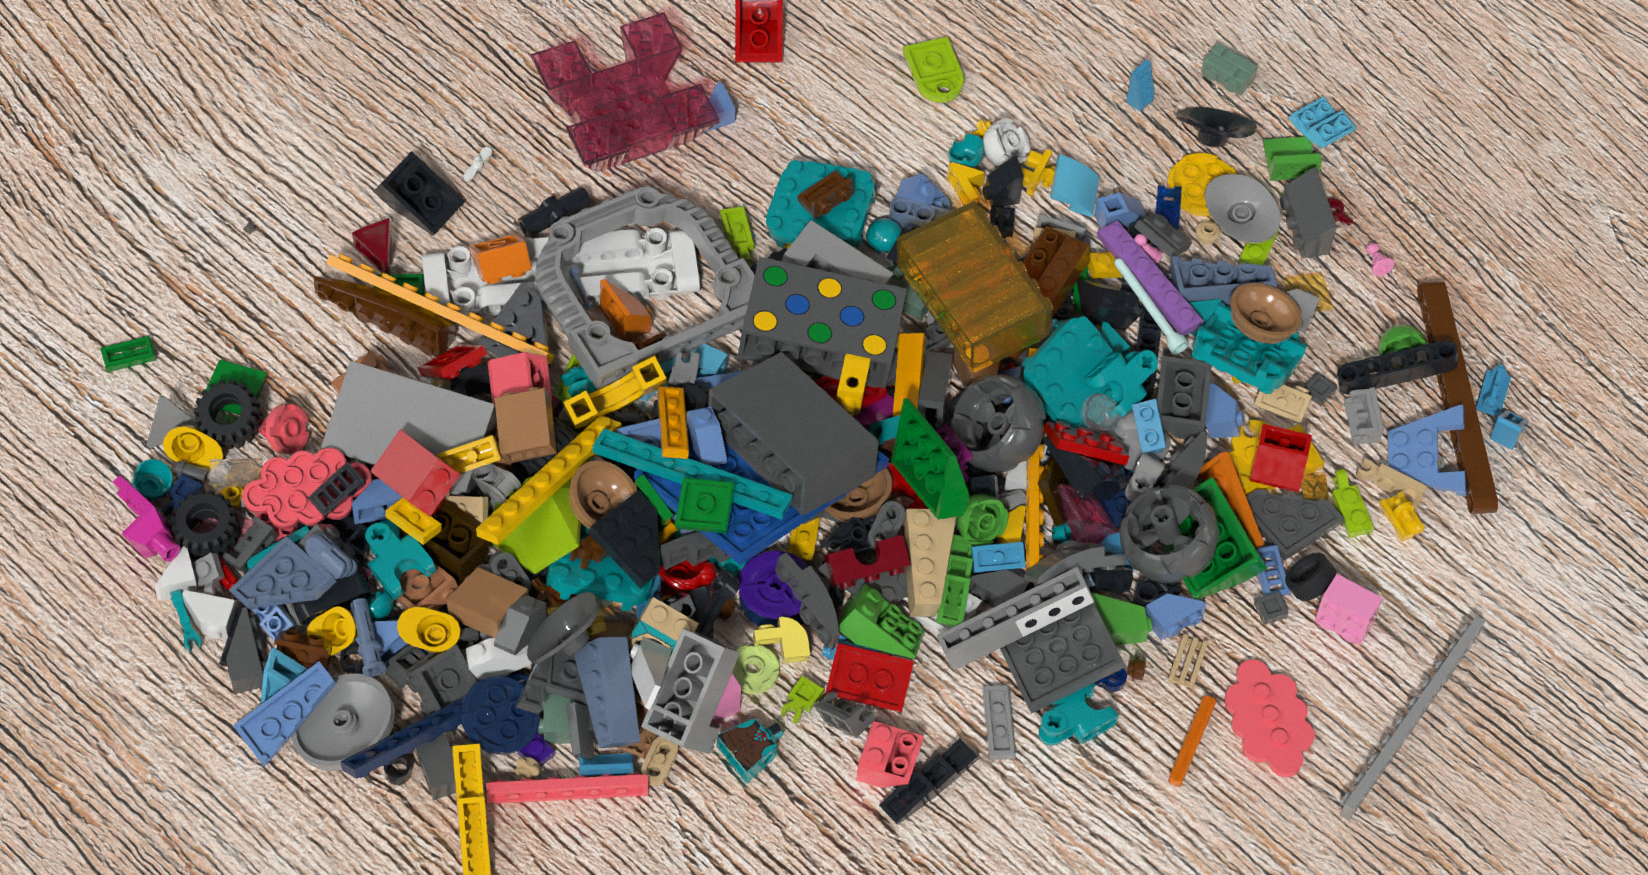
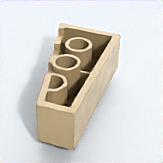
M907 509L905 512V519L902 523V535L911 564L905 568L910 617H935L942 601L956 517L937 520L929 509Z

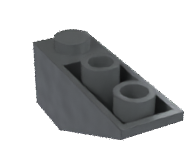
M247 607L242 608L226 658L234 694L262 688L263 674L266 666L265 660H259L258 654L263 653L260 639H254L253 632L257 631L254 616H248Z

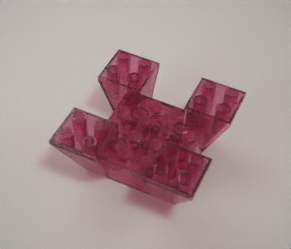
M665 12L620 26L626 63L591 73L576 40L530 54L548 94L565 110L574 122L573 125L566 127V131L584 167L600 172L686 144L720 123V119L702 84L671 93L665 82L683 51V47Z

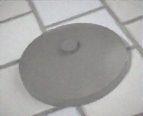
M343 674L333 677L336 685L291 736L295 749L308 764L326 771L342 770L340 761L390 735L395 718L394 704L384 686L376 679L363 674Z

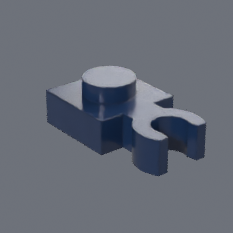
M181 474L168 493L172 501L163 506L162 513L167 517L175 507H180L178 502L181 499L187 500L188 494L197 495V491H204L205 487L203 484Z

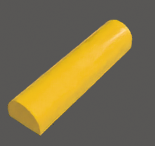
M494 435L437 454L462 473L502 460Z

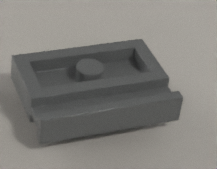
M1157 213L1147 216L1143 220L1139 219L1135 225L1139 232L1169 257H1172L1173 254L1178 255L1188 251L1192 244L1183 232L1176 230L1168 223L1164 216Z

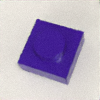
M537 733L523 749L517 751V754L523 759L526 757L534 759L541 767L555 756V751Z

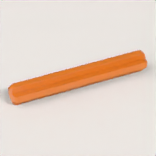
M1205 695L1202 698L1170 773L1168 782L1172 785L1179 787L1183 783L1216 704L1214 697Z

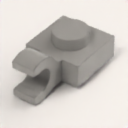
M210 553L191 563L198 587L204 588V594L223 598L224 591L219 580L225 576L218 555Z

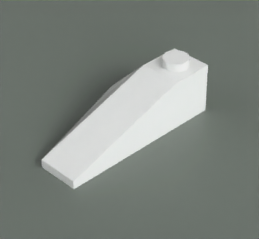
M643 637L639 645L634 643L629 658L632 659L630 665L631 673L644 707L650 710L661 687L672 649Z

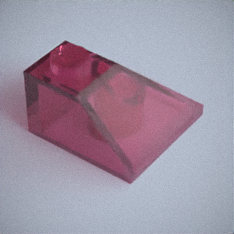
M1060 484L1058 486L1067 524L1073 533L1074 541L1077 544L1088 542L1101 543L1115 527L1100 502L1097 500H1081L1070 485Z

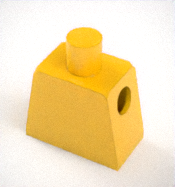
M846 354L836 402L841 404L853 417L854 414H860L871 359ZM851 377H854L858 380V382L849 381V379Z

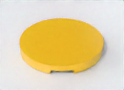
M1209 153L1189 154L1182 157V160L1178 161L1170 169L1167 180L1168 193L1173 202L1182 210L1197 216H1211L1205 202L1207 185L1214 178L1222 175L1237 174L1233 167L1218 159L1216 155Z

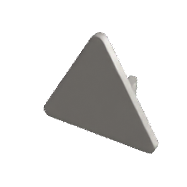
M160 396L147 445L149 448L163 444L166 434L175 427L191 425L199 428L193 418L165 396Z

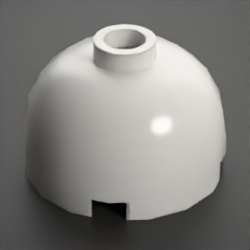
M1003 118L992 124L983 137L985 155L998 167L1017 156L1020 164L1027 160L1026 153L1030 151V144L1026 133L1021 126L1016 128L1012 124L1015 121L1008 118Z

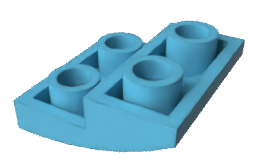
M1325 97L1292 113L1288 118L1299 132L1321 148H1325L1357 129L1345 112L1342 110L1336 113Z
M1060 154L1056 160L1050 198L1070 204V211L1092 218L1100 176L1084 164Z

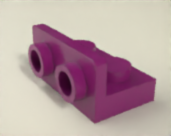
M944 425L936 432L955 454L966 483L970 479L965 473V470L968 469L965 463L972 459L973 456L948 425Z

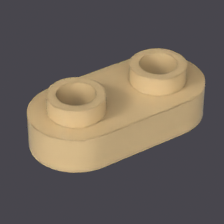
M661 736L653 741L641 767V775L648 774V785L658 786L666 781L678 755V745ZM661 750H668L669 753H668V754H662L660 751H661ZM651 772H658L659 775H658V776H651L650 773H651Z

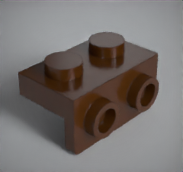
M834 171L799 194L797 200L816 220L822 215L828 214L840 203L848 201L854 195L853 181L850 178L845 180L837 171Z
M295 630L280 631L275 637L274 644L277 645L276 649L307 669L320 662L328 671L332 640H327L323 636L316 634L309 636L301 635Z

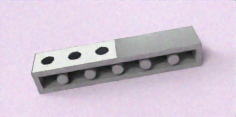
M1076 567L936 636L945 656L955 671L1095 601L1079 568Z

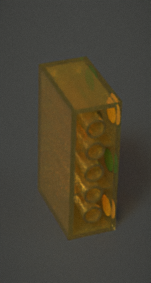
M975 201L897 237L898 268L972 373L1050 336L1053 323L1052 302L1048 297L1043 296L1037 281L1029 277L1024 263L1016 259L1011 245L1003 241L998 227L992 226L986 211L983 208L980 209Z

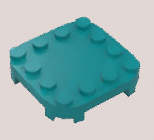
M790 161L788 167L780 176L766 214V226L770 237L776 242L777 246L784 248L786 243L792 244L810 220H812L850 246L858 248L862 242L861 234L871 205L875 203L876 199L871 173L856 168L812 161ZM834 171H837L845 180L850 178L853 181L854 195L848 201L840 203L828 214L822 215L816 220L797 200L799 194Z
M1222 302L1217 305L1215 313L1203 327H1199L1192 345V356L1196 360L1205 361L1214 366L1218 371L1226 372L1236 377L1243 383L1258 387L1265 394H1272L1274 389H1279L1284 385L1300 365L1307 344L1302 343L1298 338L1300 334L1298 331L1286 340L1274 344L1252 340L1235 326L1231 317V307L1225 306Z
M1082 316L1060 320L1055 324L1056 330L1032 357H1026L1022 363V366L1025 367V384L1037 393L1044 405L1045 411L1054 423L1062 421L1069 424L1072 428L1078 429L1081 426L1095 432L1108 416L1105 412V407L1111 401L1112 391L1107 384L1103 387L1089 388L1084 379L1105 358L1114 352L1088 318Z
M582 523L580 527V541L589 536L587 532L589 528ZM569 552L548 567L547 586L551 585L553 589L558 591L561 599L569 601L571 594L579 595L591 592L597 599L622 603L621 610L631 611L632 606L643 602L647 603L653 582L652 579L640 589L610 556H607L599 563L590 560L589 566L582 569L580 568L582 559H576L571 562V552Z

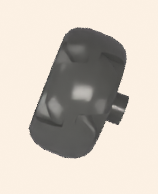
M1000 374L988 375L984 381H977L968 386L955 404L950 428L972 454L973 457L968 463L981 470L996 473L1011 471L1019 463L1029 460L1041 443L1043 420L1046 419L1044 405L1031 387L1015 377ZM1013 397L1014 402L1005 414L1001 412L996 413L995 406L1004 402L1005 399ZM985 422H988V430L994 436L986 450H983V426Z
M1171 484L1163 489H1149L1137 496L1129 504L1126 516L1121 520L1119 536L1121 547L1127 556L1129 564L1139 571L1142 576L1159 583H1176L1184 577L1198 575L1210 564L1216 553L1220 531L1211 505L1200 494L1188 487ZM1188 515H1192L1199 524L1195 531L1196 537L1194 539L1182 536L1179 524ZM1152 523L1156 532L1144 530ZM1159 539L1163 544H1173L1175 553L1172 551L1166 555H1154L1147 553L1145 548Z

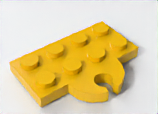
M1249 420L1248 428L1256 434V437L1249 438L1245 436L1243 432L1244 427L1241 426L1240 436L1231 438L1230 447L1232 452H1229V455L1235 465L1240 483L1244 488L1245 496L1256 489L1269 491L1277 488L1249 481L1262 425H1270L1264 421ZM1301 424L1289 428V430L1306 433ZM1312 442L1303 477L1323 469L1325 464Z

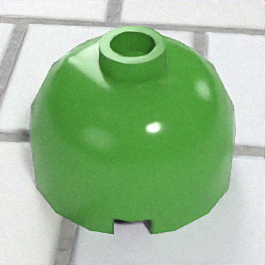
M1398 324L1388 328L1381 336L1378 344L1379 355L1427 345L1428 343L1419 329L1408 324ZM1396 366V367H1394V368H1395V369H1400V368H1402V367Z
M983 493L969 496V503L964 515L956 517L959 533L975 546L991 545L994 543L992 540L997 535L1001 537L1008 524V511L1004 508L1003 503L995 497Z

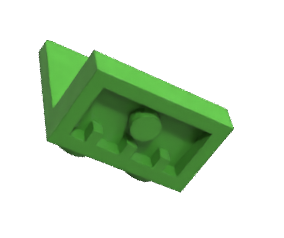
M1306 137L1264 139L1263 147L1270 181L1297 179L1312 168H1317L1319 173L1322 163L1321 154L1313 153L1311 141Z

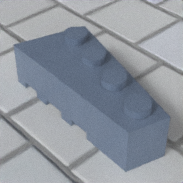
M1172 256L1170 260L1169 274H1172L1171 283L1188 303L1221 299L1225 306H1230L1233 292L1241 285L1261 283L1277 287L1272 266L1246 263L1234 266L1228 264L1227 261L1218 260L1217 264L1205 263L1199 258H1192V261L1180 260V256Z
M600 637L592 640L581 651L574 654L598 746L599 748L628 747L639 743L640 735L627 637Z

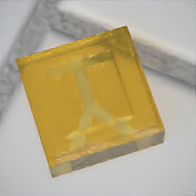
M1303 475L1301 483V496H1303V499L1317 501L1318 499L1328 500L1326 475Z

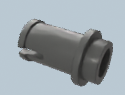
M187 460L177 462L174 475L179 478L183 474L201 484H205L209 469L189 464Z

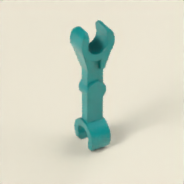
M175 590L170 592L172 604L176 608L180 625L184 630V646L186 651L191 652L189 642L191 641L198 642L200 649L202 647L201 638L191 626L190 617L187 615L184 607L185 604L181 591Z

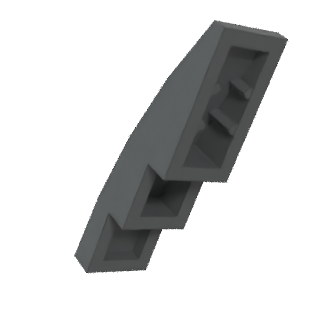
M696 532L661 545L660 565L666 570L686 560L692 566H695L712 557H715L720 563L731 557L703 534Z

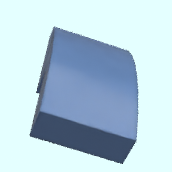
M282 604L250 609L261 621L259 625L273 641L280 631L291 630L295 626Z

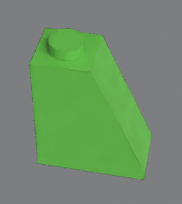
M1090 592L1095 601L1094 604L1115 645L1147 641L1148 633L1152 632V621L1150 616L1146 617L1145 607Z

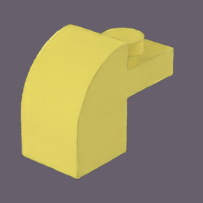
M779 617L778 628H774V625H762L758 627V630H754V646L780 643L782 664L809 660L808 636L805 629L797 621L787 617Z

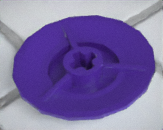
M783 551L763 552L751 558L741 570L739 577L740 597L746 606L759 616L771 619H779V617L791 618L800 611L802 601L795 598L792 589L786 582H782L778 578L775 571L778 557L785 553ZM787 552L801 570L809 567L804 560ZM777 585V587L781 589L777 590L775 587L772 586Z

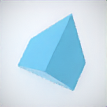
M272 648L263 674L261 704L308 669L277 649Z

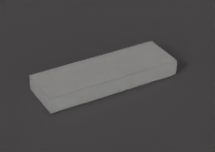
M985 685L982 687L988 759H1015L1009 685Z

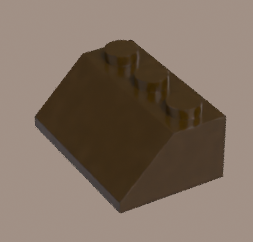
M446 500L433 517L442 524L441 532L424 545L420 542L418 543L435 564L454 579L463 583L468 575L477 567H480L492 542L477 537L476 528L481 524L480 522ZM402 530L403 538L408 535L404 530Z

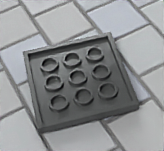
M1094 603L1000 648L1031 714L1126 667Z

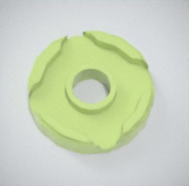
M745 645L736 650L740 654L732 674L740 684L742 692L756 695L768 691L775 685L779 676V662L777 656L770 649L762 645L749 647ZM753 664L759 666L761 670L757 673H750L746 668Z

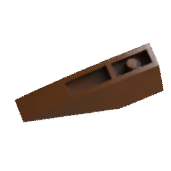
M1049 226L1044 228L1021 264L994 346L995 351L1017 360L1030 346L1043 326L1047 325L1091 261L1089 244ZM1019 319H1029L1036 325V333L1030 339H1019L1012 333L1013 323Z
M316 276L313 280L315 294L320 299L328 300L336 304L341 310L357 315L362 321L378 326L384 333H391L397 336L405 344L416 346L428 356L433 355L437 357L446 352L456 339L454 323L392 293L339 279Z

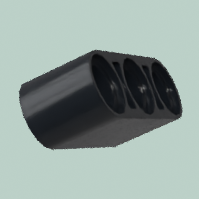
M357 570L351 576L335 579L336 583L318 600L293 603L302 624H310L316 617L331 608L339 606L346 609L351 607V603L356 599H368L372 592L361 570Z

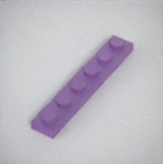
M1118 220L1097 231L1098 239L1115 259H1123L1160 312L1180 335L1183 334L1185 336L1203 325L1202 318Z

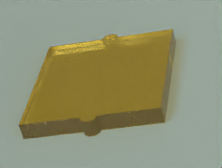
M1301 273L1300 276L1283 278L1286 292L1299 289L1304 292H1310L1320 298L1316 312L1333 310L1322 273L1308 275Z

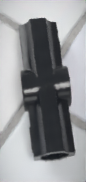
M579 187L560 198L556 196L548 197L541 203L538 209L518 218V224L525 237L530 238L550 228L552 224L558 222L561 218L570 217L585 208L591 207L592 201L585 188Z

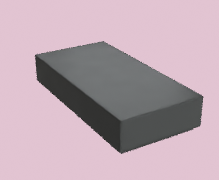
M576 702L567 704L572 755L585 760L595 758L592 731L588 730V706Z

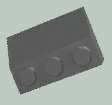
M1312 168L1286 185L1283 196L1280 197L1281 209L1285 210L1287 215V227L1293 233L1294 248L1299 250L1301 259L1328 255L1337 228L1317 168Z
M1162 356L1157 395L1162 427L1175 438L1188 440L1192 435L1197 437L1205 428L1212 365L1206 362Z

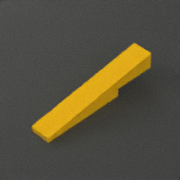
M480 744L452 746L463 875H491Z

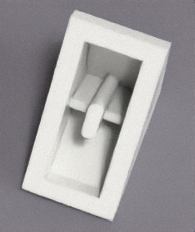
M184 546L155 584L157 599L161 601L171 599L170 592L180 590L181 594H183L184 590L198 592L188 549Z

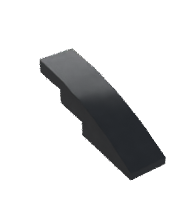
M959 738L942 755L938 753L920 771L917 769L913 772L909 784L898 786L879 804V807L898 825L960 777L979 759L978 756Z

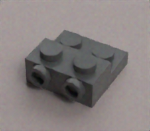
M457 644L407 672L409 676L407 684L412 692H418L422 699L420 707L427 716L463 698L469 689L478 682L474 674L469 670L468 664Z

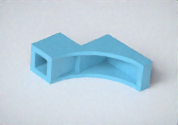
M703 344L696 350L693 349L688 359L684 357L681 359L684 363H689L692 353H699L696 378L724 374L727 369L728 354ZM676 357L659 364L667 378L666 386L672 366H675ZM656 390V391H654V392H652V393H650V394H648V395H646V396H644V397H642V398H640V399H642V400L648 402L649 399H650L656 392H658V390Z

